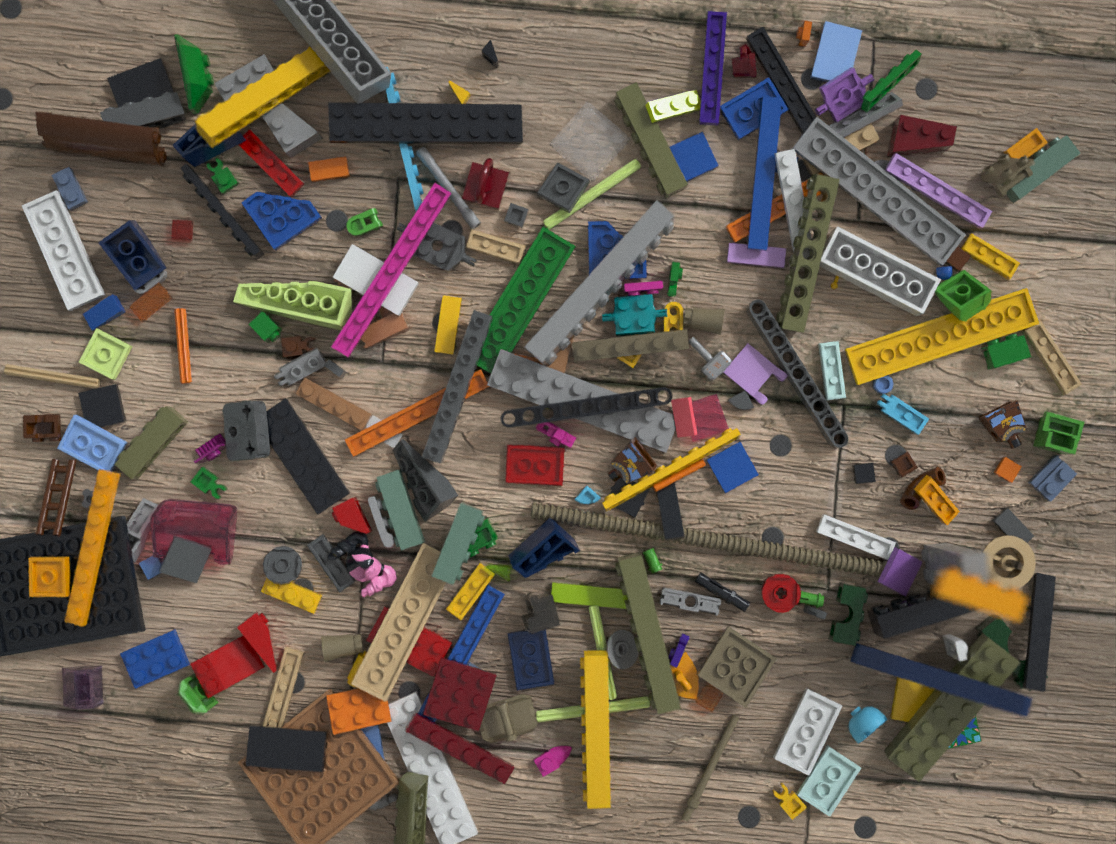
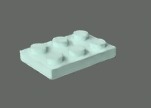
M827 745L815 763L810 775L806 777L796 794L830 817L861 770V767Z

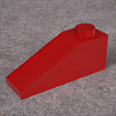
M256 611L238 625L237 628L274 673L277 671L270 629L267 624L269 620L263 613L259 614Z

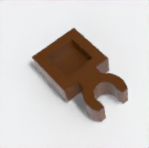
M301 336L281 338L283 357L302 356L304 354L303 350H313L315 347L309 348L308 344L310 341H315V338L308 337L304 341H302Z

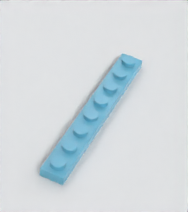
M394 72L391 73L390 85L386 89L389 103L401 102L399 92L394 89V84H397ZM399 143L415 211H417L422 204L421 195L424 192L422 184L417 182L416 176H419L417 165H413L412 158L415 157L412 146Z

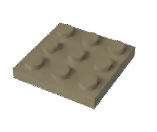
M727 626L697 675L747 708L777 658Z

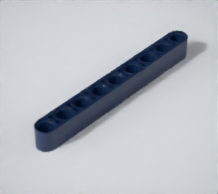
M858 643L854 646L850 662L1026 718H1028L1033 700L1032 697Z

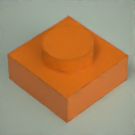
M804 21L802 26L798 27L796 38L799 39L798 46L806 47L812 27L811 21Z

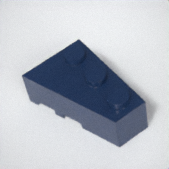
M195 124L172 146L195 168L246 141V139L238 131L212 148L197 132Z
M549 518L508 556L512 568L524 578H527L547 568L548 564L556 560L559 562L564 559V556L572 552L577 553L580 549L575 539L554 520Z

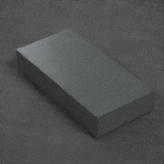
M1005 508L992 520L1006 536L1018 537L1026 543L1034 537L1009 508Z

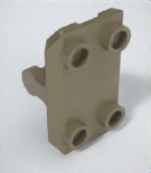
M1004 154L997 159L995 164L987 166L981 171V180L991 183L996 193L1003 197L1009 189L1024 178H1029L1033 175L1029 167L1035 165V160H1029L1027 156H1022L1019 159L1010 158L1008 154Z
M521 694L488 704L480 726L483 740L491 744L502 740L509 742L517 739L519 735L534 731L539 723L536 719L531 696Z

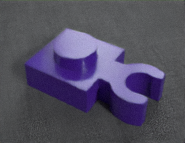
M682 633L676 648H672L669 653V663L676 668L690 638L688 635Z

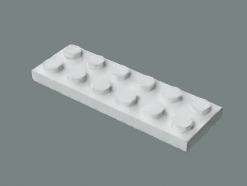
M56 190L22 205L67 310L72 311L105 296L60 192Z

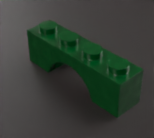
M991 614L975 627L978 631L977 636L979 637L984 633L1009 653L1007 644L1012 631L1000 616ZM1018 660L1020 664L1011 674L1015 678L1013 680L1020 689H1023L1026 660Z

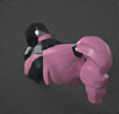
M354 531L346 539L338 542L337 546L330 549L331 553L327 556L329 560H336L344 554H348L346 567L350 575L361 582L370 580V583L361 590L362 597L372 596L374 593L382 591L384 587L392 586L397 579L396 571L391 566L381 564L373 557L369 550L367 535L359 531ZM358 543L361 544L360 548H356Z

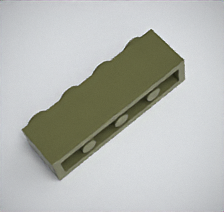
M169 406L161 407L156 412L155 419L152 422L149 421L143 427L141 435L134 437L130 442L131 446L118 455V461L114 465L131 480L139 479L188 423L174 408Z

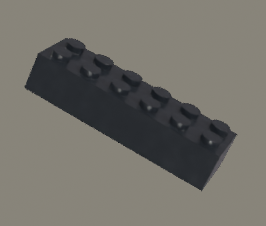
M933 588L927 590V593L921 595L920 593H914L905 600L901 598L890 601L891 604L875 605L867 613L873 632L886 639L980 609L933 594Z

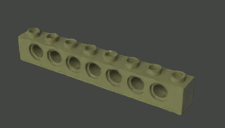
M819 174L812 175L808 179V193L802 203L803 215L798 220L799 232L793 242L795 249L789 259L790 271L785 277L784 284L786 288L780 298L781 310L776 316V321L782 329L804 333L840 179ZM818 191H821L823 195L821 201H818L816 198ZM814 210L818 212V218L815 221L812 219V212ZM810 229L814 233V236L811 240H809L807 237V233ZM807 248L809 250V256L805 259L803 257V251ZM800 268H803L805 270V274L802 278H800L798 275V271ZM799 287L800 294L795 297L794 289ZM792 306H795L796 312L791 316L789 310Z

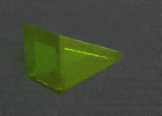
M487 564L489 570L510 582L511 566Z

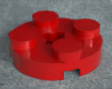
M778 573L765 579L761 589V597L767 607L775 612L785 613L792 610L798 604L801 590L798 583L792 577ZM779 588L786 591V595H782V598H779L776 594Z

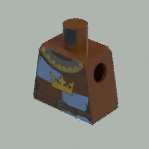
M1017 400L1009 401L978 417L996 442L1007 440L1011 449L1022 445L1018 434L1026 431V425Z
M634 437L611 461L614 469L608 472V475L614 482L622 477L625 483L629 484L654 472L657 464L636 437Z

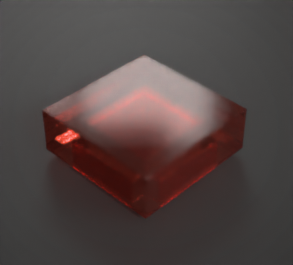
M172 220L171 239L192 241L193 221Z

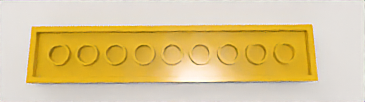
M1025 288L992 299L985 310L975 314L966 322L959 320L950 313L844 350L856 385H860L1040 323L1028 289Z

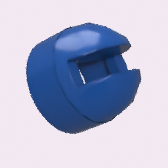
M952 266L936 268L937 277L941 280L949 279L952 276Z

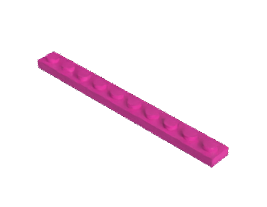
M434 183L331 346L348 358L350 357L450 198L451 192Z

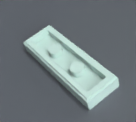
M839 341L820 343L818 347L825 399L846 398Z

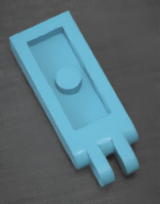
M882 394L881 398L887 402L885 404L878 400L877 404L882 407L881 412L916 435H919L929 418L896 396L891 395L889 397Z

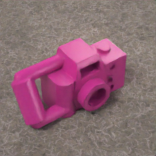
M551 422L536 425V429L549 436V441L558 447L560 444L571 448L576 440V437Z

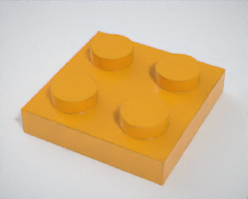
M29 557V597L70 596L69 557Z

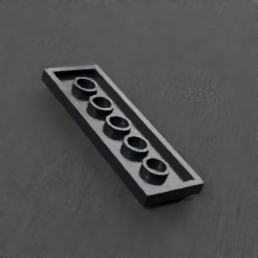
M285 398L267 410L269 443L317 515L349 495L350 491L289 400Z

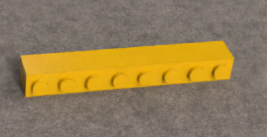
M309 46L306 51L296 54L287 63L280 64L276 70L266 73L260 80L249 84L243 91L233 94L224 103L217 104L210 112L201 114L195 120L197 132L213 148L329 73L330 70Z
M606 650L583 651L584 657H580V669H584V676H580L581 688H584V695H581V707H585V714H581V726H585V733H582L581 736L582 745H585L586 751L582 752V764H586V771H582V781L586 783V789H583V802H587V809L611 808L608 654Z

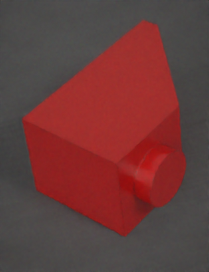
M356 497L332 508L334 511L332 516L335 522H339L341 526L365 534L373 531Z

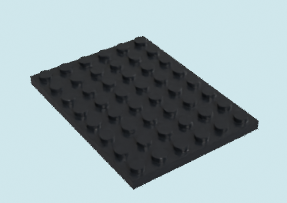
M125 515L110 518L87 625L85 626L65 622L70 596L29 597V557H69L71 595L86 523L62 527L61 536L52 535L54 529L45 530L43 535H36L34 532L0 539V657L146 631Z

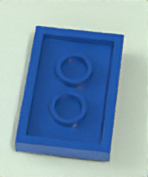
M769 77L720 106L721 113L738 141L759 129L762 97H781ZM783 100L781 105V115H783L789 110Z
M172 630L120 653L135 689L190 665L176 630Z

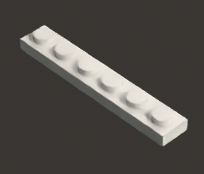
M795 149L774 153L794 253L795 247H793V242L799 232L798 220L803 215L802 203L804 195ZM810 230L807 233L809 240L812 239ZM807 248L803 251V257L805 259L809 256V250Z

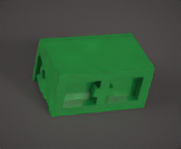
M1016 333L1005 336V341L999 342L998 339L986 342L987 346L981 348V350L986 349L984 357L988 370L1031 357L1025 336L1017 337Z
M489 518L484 519L481 527L477 526L475 533L478 536L475 544H470L468 552H471L469 558L478 554V549L484 546L488 549L496 544L495 540L498 539V536Z

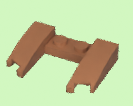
M334 279L338 286L351 289V293L355 292L352 288ZM381 306L379 311L383 318L370 324L361 338L366 343L364 348L367 349L409 330L403 314L401 313L398 316Z

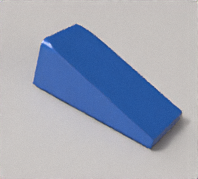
M112 294L86 311L83 316L91 330L94 331L96 328L126 313L118 297Z

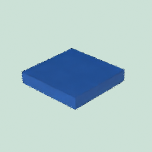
M703 132L669 147L686 181H690L719 166Z
M741 441L706 459L724 493L759 475Z

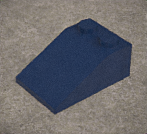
M129 220L98 242L134 290H137L167 269L148 236L135 220Z

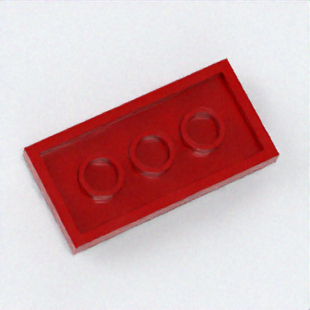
M385 606L366 640L371 644L390 609L389 607ZM424 627L406 663L434 677L441 657H445L452 642Z

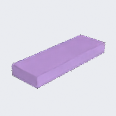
M728 244L727 263L775 268L785 267L786 248L767 247V251L747 249V244Z

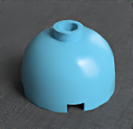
M867 706L863 709L857 707L850 713L853 717L848 723L849 732L859 744L888 719L875 707Z

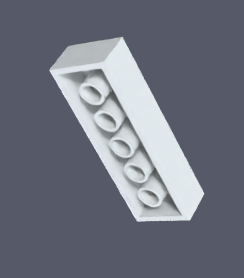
M838 226L832 230L824 245L819 266L915 316L924 314L941 279Z

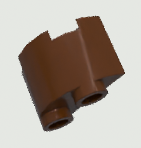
M60 414L23 415V439L32 438V442H44V438H49V442L61 441Z

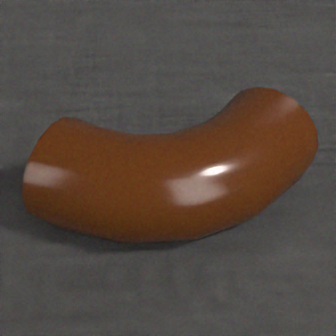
M940 467L923 472L909 483L900 498V503L904 508L915 510L919 507L922 499L915 492L914 488L926 475L931 477L938 486L945 485L946 476Z

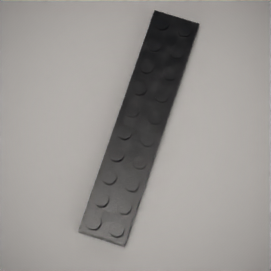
M328 102L329 143H523L522 104H357Z

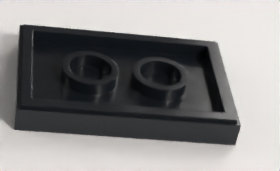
M161 58L107 78L118 107L123 106L127 102L137 103L146 97L155 98L165 92H175Z

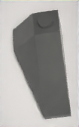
M404 439L398 442L393 449L401 472L405 473L408 479V483H406L407 488L412 489L415 497L413 500L414 506L426 522L450 506L458 497V494L448 479Z

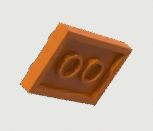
M359 688L326 695L333 735L392 722L388 700L385 702Z

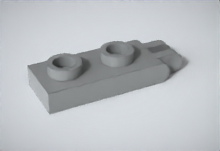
M316 347L281 366L278 369L280 372L276 373L274 378L284 377L278 381L280 386L285 383L291 385L323 368L326 361Z

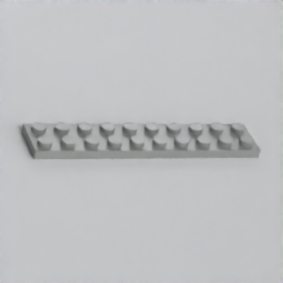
M818 117L814 118L792 149H795L797 154L825 176L840 179L839 187L938 265H944L966 236L965 233Z
M500 349L487 386L538 405L618 394ZM625 396L621 397L620 405L627 407L629 399ZM603 399L600 403L601 408L608 410L610 402L607 399ZM584 402L581 405V410L584 413H589L591 405L588 402ZM564 405L562 413L569 416L572 413L571 406ZM655 407L575 418L630 440L636 437L639 443L667 453L676 429L674 415Z

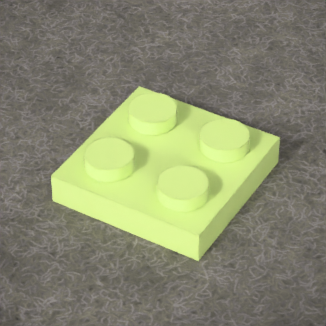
M96 328L79 363L112 380H116L133 346Z

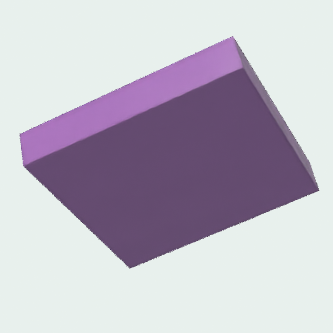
M894 547L878 582L906 596L921 567L922 561Z

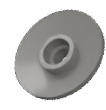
M618 630L610 636L607 642L606 652L608 659L618 669L630 668L638 657L634 641L635 637L629 631Z

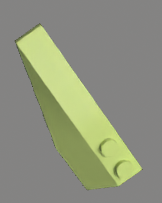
M317 281L282 284L280 282L272 284H238L233 300L234 303L337 330H342L352 315L351 289Z

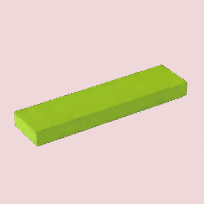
M552 582L550 602L626 609L624 600H628L627 595H623L621 588Z

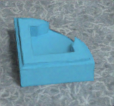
M586 485L574 500L582 504H592L599 501L601 497Z

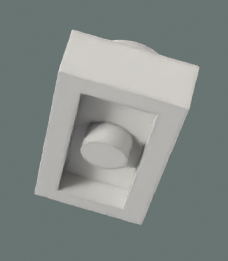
M951 634L944 635L943 640L947 655L958 661L967 660L966 653H968L966 643Z

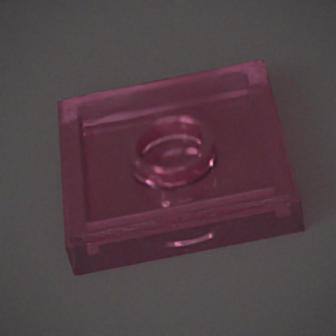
M717 393L692 402L697 435L690 436L692 442L729 429Z

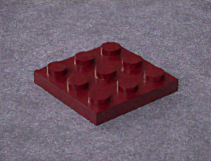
M441 657L423 715L479 731L497 674Z

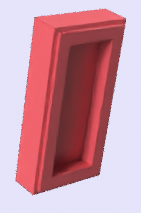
M691 397L671 400L677 438L697 435Z

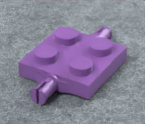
M851 67L819 87L824 98V104L815 109L816 114L820 116L828 110L833 120L838 122L859 109L863 103L862 97L866 93L865 86L874 81L872 74L861 79L858 77L855 68Z

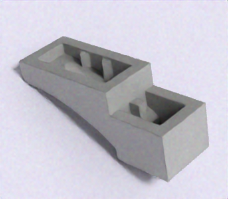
M144 498L127 523L134 563L145 548L144 544L149 531L162 509L160 505Z

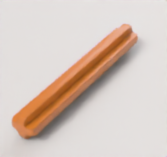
M177 308L174 310L180 382L188 384L192 382L186 309Z

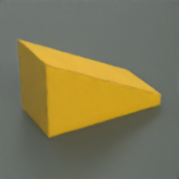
M449 80V86L460 104H466L471 96L470 92Z

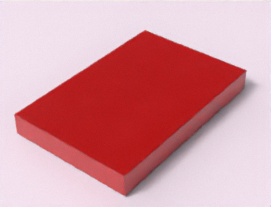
M507 445L505 483L563 486L564 447Z

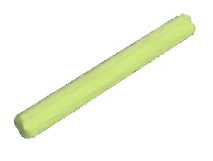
M590 606L589 613L597 650H606L607 645L599 606ZM608 659L609 700L617 698L611 664Z

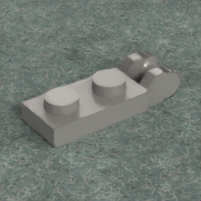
M376 496L369 497L367 500L381 541L385 547H391L395 541L393 534L387 531V528L390 527L387 517H382L380 511L383 509L380 498L376 499Z

